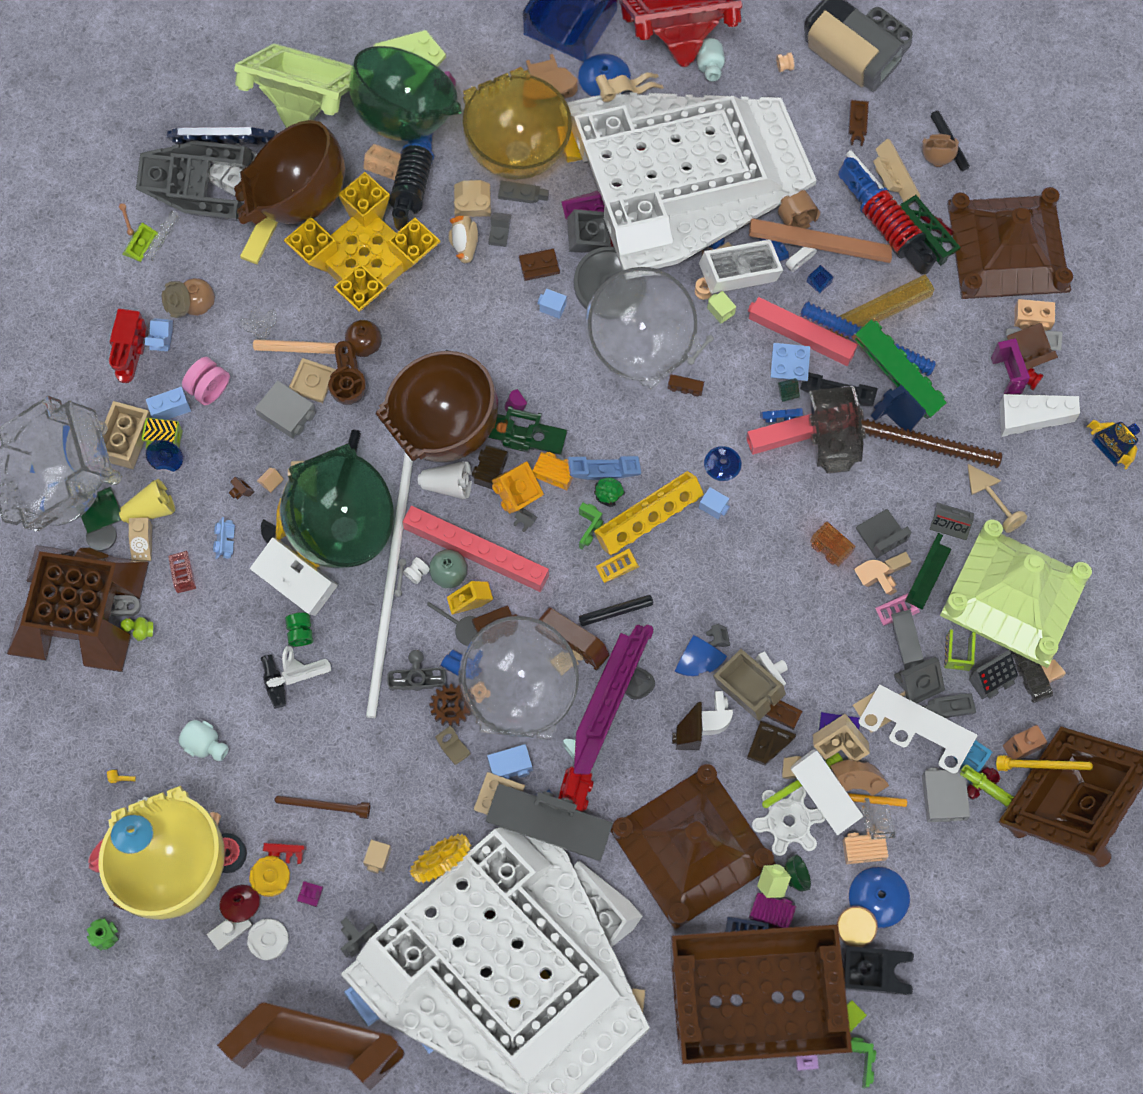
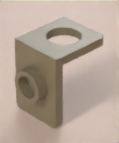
M449 726L435 736L441 749L454 765H457L471 754L460 741L452 726ZM446 734H451V738L448 741H442Z

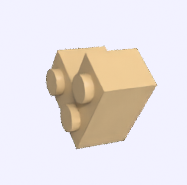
M846 714L813 734V746L825 760L840 750L850 760L859 761L870 754L869 742Z

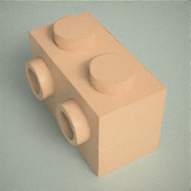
M1018 299L1015 305V327L1025 329L1037 323H1042L1045 331L1052 329L1055 323V302Z

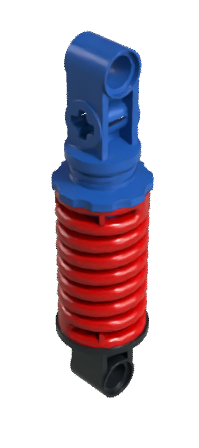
M846 158L838 175L848 186L849 190L854 193L856 199L862 203L860 211L872 221V224L876 226L880 234L889 242V245L893 247V250L900 259L906 257L920 274L929 273L937 257L925 244L926 234L918 226L914 225V221L910 220L909 215H906L904 210H901V206L893 199L887 188L880 189L878 184L872 180L855 158Z

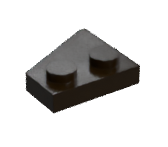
M760 721L747 759L766 766L795 739L796 734Z

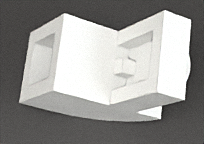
M715 691V711H702V735L719 734L726 730L731 722L733 710H725L728 709L727 697L723 696V691Z

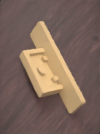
M886 139L876 148L879 157L873 161L876 166V172L884 181V187L889 191L898 192L903 202L914 195L920 198L921 195L892 141Z

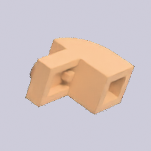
M869 560L854 569L864 586L869 587L879 581L886 594L893 595L897 592L895 580L891 575L888 576L894 572L889 565L878 560Z

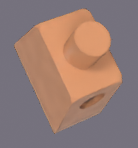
M1036 725L1010 738L1003 745V748L1012 760H1020L1045 748L1047 740L1039 726ZM1014 744L1017 746L1018 752L1015 750Z

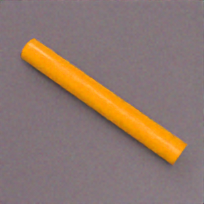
M847 793L853 802L907 807V799Z

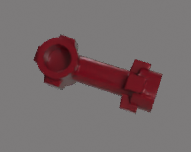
M986 767L982 770L981 773L986 775L987 779L994 784L1000 781V775L994 768ZM970 784L967 787L968 797L971 800L980 796L979 791L982 789H977Z

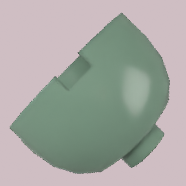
M442 550L435 554L430 562L429 573L432 581L442 588L457 587L467 576V563L464 557L457 551Z

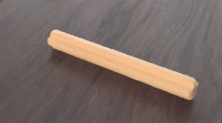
M255 339L253 341V349L257 351L335 354L337 343Z

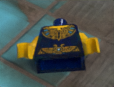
M1093 420L1086 426L1092 429V435L1095 434L1092 442L1115 467L1122 463L1125 465L1124 469H1127L1135 460L1138 450L1136 444L1139 441L1135 435L1140 432L1138 425L1133 423L1127 427L1121 421L1118 423H1099Z

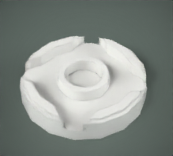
M263 919L256 922L248 933L247 945L251 953L262 960H274L280 957L289 943L286 928L279 921L273 919Z

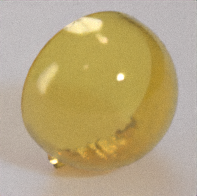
M522 67L510 71V76L508 73L493 78V81L490 79L478 84V90L474 86L463 91V102L465 103L463 134L470 153L490 173L513 180L533 178L553 167L566 150L572 129L571 112L561 93L545 80L530 75L528 70L524 71Z

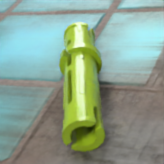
M965 765L961 769L960 775L973 783L974 787L982 789L1004 806H1009L1014 796L1004 791L987 779L986 775L980 774L969 765Z

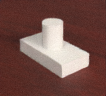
M765 651L759 654L755 661L785 686L786 682L780 674L787 671V664L783 660L773 664Z
M225 920L206 935L220 952L253 925L249 920L239 923Z

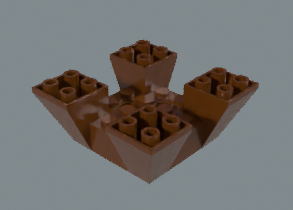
M36 545L26 580L31 582L25 607L16 618L7 654L46 661L52 636L73 639L80 642L84 667L123 672L131 634L108 621L115 595H131L137 599L141 598L149 562L113 556L98 560L74 557L73 550ZM79 577L77 581L72 582L73 579ZM74 595L71 600H68L70 596ZM94 598L92 602L87 603L89 599ZM70 614L67 618L63 619L64 615Z

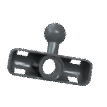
M412 650L408 656L412 669L388 672L387 685L391 691L397 689L402 691H420L422 689H433L434 687L442 688L443 685H446V673L440 667L420 669L424 656L421 651ZM439 670L441 676H433L432 671ZM401 673L402 678L394 679L393 674ZM415 677L422 678L420 683L415 684L412 682Z

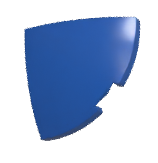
M693 635L674 672L685 676H699V673L707 671L710 673L716 670L725 661L727 656L709 643Z

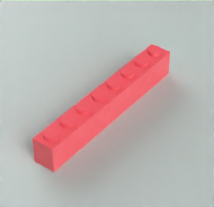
M414 506L410 507L402 521L405 530L448 550L457 551L463 557L536 591H542L549 577L548 568Z

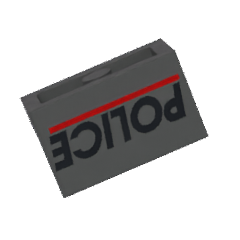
M937 502L929 530L967 540L974 520V513Z

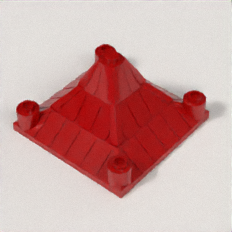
M619 0L622 19H625L626 22H634L636 37H639L640 40L650 39L654 31L664 41L675 62L680 64L681 67L689 66L695 60L703 40L717 26L719 20L724 18V24H727L728 27L738 26V23L741 22V0Z

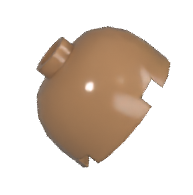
M933 134L930 135V139L926 140V137L923 139L922 153L929 163L935 167H942L954 160L957 155L959 142L956 138L955 141L951 140L949 135Z
M198 278L188 279L183 283L190 296V307L187 313L190 315L205 314L214 305L215 295L212 287L208 282Z

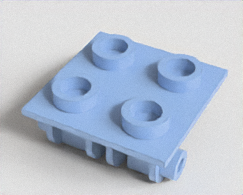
M773 343L770 378L808 381L810 346Z

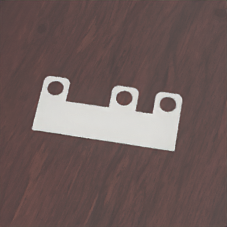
M880 684L859 719V724L870 731H877L884 717L896 722L897 724L891 732L889 739L901 747H907L914 734L917 733L946 748L939 761V766L951 773L958 772L978 736ZM868 714L875 715L877 717L876 725L868 726L865 723V717ZM898 730H904L908 734V739L904 742H899L895 738V733ZM947 756L956 757L958 761L956 767H947L944 762Z

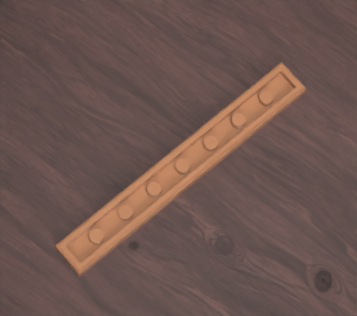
M753 218L750 220L749 236L887 263H890L892 260V246Z

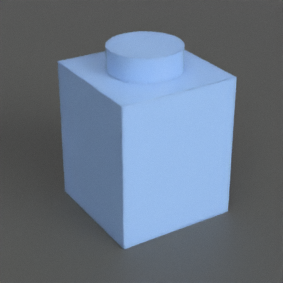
M546 289L544 295L541 294L538 299L540 312L559 319L561 318L567 304V296Z
M709 487L700 501L699 509L719 519L721 515L725 516L730 508L728 505L729 498Z

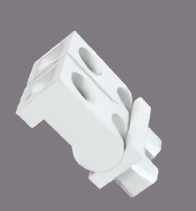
M252 152L250 164L257 156V154L254 152ZM213 164L210 167L208 181L235 196L234 186L241 182L240 171L245 169V167Z

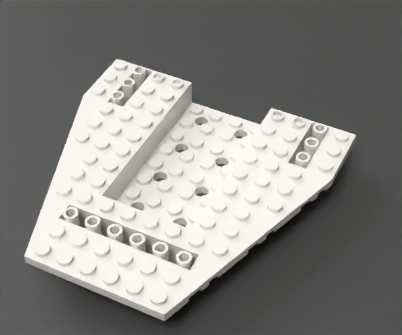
M630 92V95L616 94L615 98L609 102H604L601 95L564 103V110L583 162H589L604 203V220L625 276L678 264L750 223L751 218L757 219L778 207L785 196H792L801 190H807L816 185L817 180L782 98L760 97L759 100L748 99V97H741L739 99L735 96L704 95V97L685 95V97H677V94L649 93V95H637V93ZM717 159H723L725 162L720 163ZM689 167L691 170L685 171L682 168ZM652 174L656 176V178L650 179L647 176ZM617 182L621 184V186L615 187L612 184Z
M499 827L494 829L471 849L468 855L463 857V861L458 862L457 866H453L451 871H446L443 876L439 877L374 934L356 958L357 960L344 970L341 975L382 1022L512 1094H582L643 1037L650 1028L567 853L560 847ZM460 881L468 883V887L465 890L457 888V884ZM430 908L437 910V914L432 918L425 915L426 911ZM488 910H493L496 915L493 919H486L484 913ZM456 938H462L465 942L463 946L455 947L453 941ZM518 939L523 941L524 945L522 948L514 949L512 947L513 941ZM490 968L492 975L487 978L482 977L480 974L482 969ZM547 969L552 972V976L545 980L540 977V973ZM512 998H518L521 1004L517 1008H511L509 1001Z

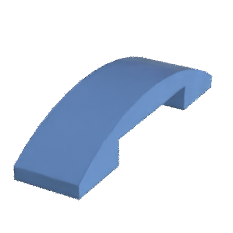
M621 456L617 460H587L586 457L567 458L570 476L575 478L600 480L611 477L618 479L642 474L638 456Z

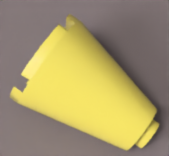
M159 479L153 480L120 508L121 512H119L121 520L129 524V518H149L150 520L174 513V502L171 495L168 496L165 492L167 488Z

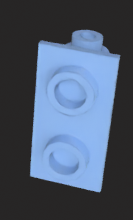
M224 517L214 527V534H217V541H214L213 552H216L215 559H218L220 555H223V558L229 559L233 555L234 541H229L227 538H234L235 525L232 520L224 522Z

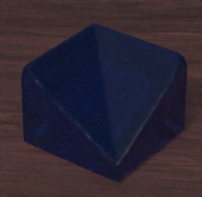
M820 265L808 276L807 283L820 294L832 283L834 277Z

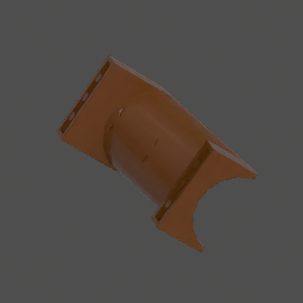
M265 1002L260 1003L217 1044L232 1062L243 1069L264 1049L349 1070L370 1091L405 1055L397 1041L389 1034Z

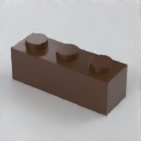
M670 374L667 389L673 392L681 391L683 394L690 393L698 397L702 396L705 381Z

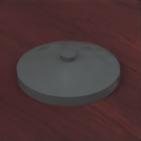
M601 247L589 252L581 259L574 274L573 286L578 301L587 311L602 318L614 319L630 314L640 305L646 292L647 278L645 272L625 276L615 248Z

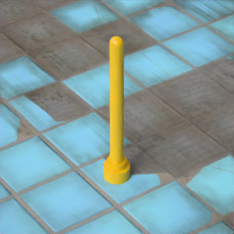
M998 755L996 760L998 771H1008V769L1012 768L1091 770L1093 768L1091 762L1012 760L1007 755Z

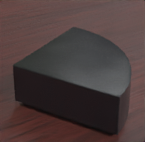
M263 519L261 535L267 544L272 537H276V526Z

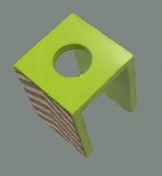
M146 418L142 434V441L147 442L146 449L178 453L182 436V428L179 421Z
M949 630L945 642L944 668L964 671L971 670L975 660L976 632H972L968 638L967 661L952 659L953 630Z

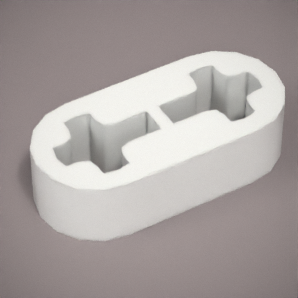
M803 247L790 257L786 262V266L794 272L816 254L817 249Z

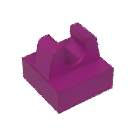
M303 881L297 902L317 907L323 887Z

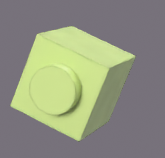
M722 291L719 294H713L708 299L707 309L722 324L735 315L736 305Z
M767 865L763 867L757 887L766 898L784 897L791 876L781 865Z

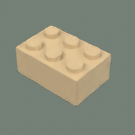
M113 401L98 437L103 448L104 460L102 458H98V460L134 469L144 444L142 434L146 418H152L150 412ZM98 440L93 450L94 454L97 452Z

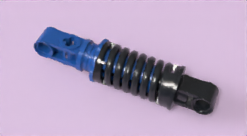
M421 112L416 116L411 138L402 147L399 165L389 198V204L393 208L394 225L397 230H401L412 220L413 214L418 213L423 206L431 164L434 160V153L432 152L434 125L432 115L429 112Z

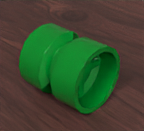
M294 613L285 617L286 629L289 631L287 633L289 646L299 647L313 643V633L309 629L311 627L310 614Z

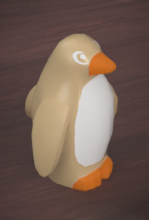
M457 216L450 219L452 229L449 231V241L458 253L456 257L465 264L473 259L478 242V231L475 221H472L469 216Z

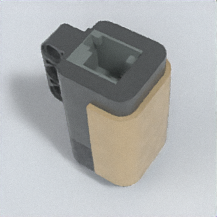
M821 0L804 21V39L808 43L809 49L861 88L865 86L872 92H875L902 61L903 54L912 44V30L881 7H874L867 15H864L846 0ZM879 16L881 19L876 20L873 17ZM892 26L895 29L889 30L887 27ZM901 37H908V39L902 40Z

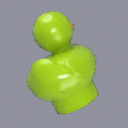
M130 617L125 618L120 624L122 630L126 632L134 629L132 635L137 641L153 636V622L147 621L144 617H138L135 621L131 620Z

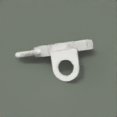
M286 646L282 655L284 672L281 673L282 677L270 679L267 681L268 687H276L282 685V683L291 685L298 681L313 678L314 676L330 672L331 664L327 659L303 665L294 659L293 648Z

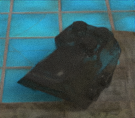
M844 386L809 391L811 406L809 424L813 426L814 434H811V443L815 445L817 467L821 466L827 474L848 472L856 462L862 461L863 439H866L865 428L862 427L861 420H864V412L862 408L860 409L855 387Z

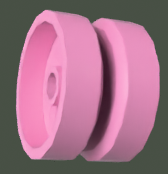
M203 357L196 361L187 371L182 381V388L190 395H194L195 399L201 404L209 405L226 389L230 375L220 366L217 367V363L212 359Z

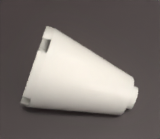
M462 461L422 470L421 474L418 475V484L421 485L422 489L460 499L469 498L472 481H469V475H472L469 462Z

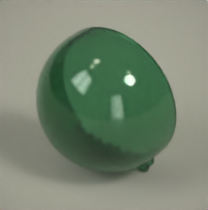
M388 46L368 47L361 50L355 56L349 75V93L352 105L363 123L378 135L396 141L422 139L437 131L450 116L462 113L453 82L440 68L427 59L412 52Z
M344 444L335 448V450L332 449L305 460L303 463L300 462L289 467L291 475L288 476L289 480L281 496L280 518L288 541L300 555L314 564L323 567L344 569L367 563L382 551L389 540L393 527L394 509L392 497L380 473L369 462L357 456L355 449L351 450L348 444Z

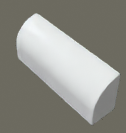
M811 750L791 767L792 772L837 835L863 817L817 750Z

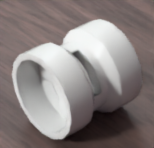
M416 557L412 561V565L407 567L403 573L413 583L418 584L421 581V577L426 575L430 568L421 559Z

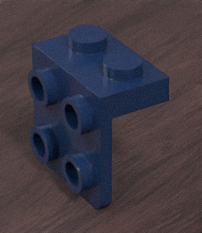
M901 385L894 390L889 389L883 395V401H879L874 406L875 411L871 414V417L876 421L887 414L900 428L912 431L924 417L926 410Z

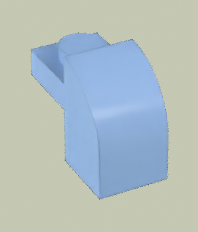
M158 318L150 320V335L145 338V345L150 346L149 350L169 351L173 332V320Z

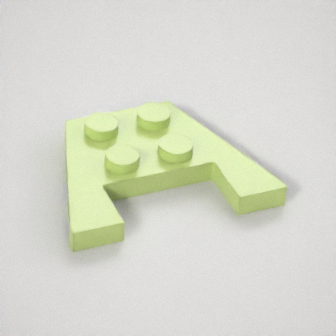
M426 30L374 44V49L382 59L399 50L417 72L403 81V84L412 95L417 92V89L425 83L429 75L446 58L444 51Z

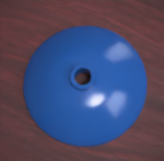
M605 53L589 57L583 62L578 73L581 88L591 97L600 95L601 91L596 82V78L599 75H605L607 80L621 75L631 79L628 65L621 58Z
M872 867L859 873L853 880L849 889L850 906H861L869 909L877 920L878 928H887L897 924L906 915L910 904V894L905 881L896 872L884 867ZM878 892H883L885 897L880 898Z

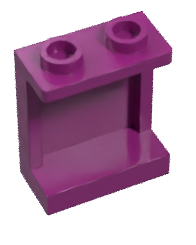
M1015 338L998 342L991 360L993 364L1001 362L1005 364L1010 381L1004 394L1021 395L1030 377L1017 340Z

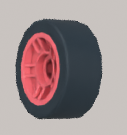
M223 833L221 835L225 851L226 849L230 851V855L225 856L222 873L228 874L242 867L246 861L247 851L246 846L238 836L231 833Z

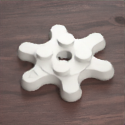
M803 786L792 792L787 799H781L770 806L767 816L753 820L752 828L755 832L762 833L768 831L773 834L775 841L772 845V851L777 856L784 855L788 845L792 842L800 843L806 851H812L817 846V841L810 834V827L815 823L824 822L825 817L818 808L808 809L805 807L804 798L806 790ZM772 790L764 791L762 800L764 801L771 797L775 792ZM791 816L794 819V825L790 827L785 825L783 818Z

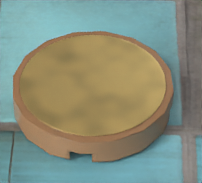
M851 906L845 909L837 921L840 939L852 947H864L870 944L878 931V923L874 914L869 909L861 906Z

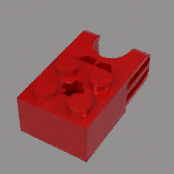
M118 308L109 341L112 346L109 364L115 370V376L121 383H129L133 380L139 356L144 353L143 341L148 336V327H146L145 320L142 318L140 311Z

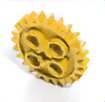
M456 834L455 836L451 835L448 839L444 838L440 842L438 841L434 846H430L429 850L424 851L423 855L418 856L419 859L414 861V865L411 866L410 874L418 883L430 882L433 878L437 879L439 876H443L446 871H451L453 866H457V863L463 861V857L468 855L467 852L471 850L469 840L463 834Z

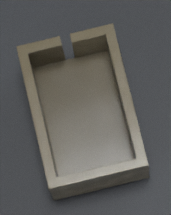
M742 649L713 675L716 684L757 721L771 710L770 704L775 706L786 695L783 684Z

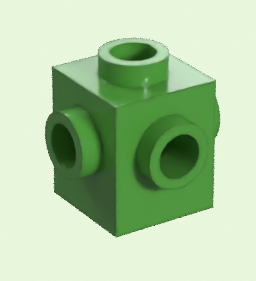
M105 918L103 920H95L90 924L91 927L86 929L89 933L87 939L92 947L96 946L99 950L109 949L115 944L114 942L119 940L116 935L118 932L117 927L113 921L109 922ZM103 931V934L101 936L97 935L98 933Z

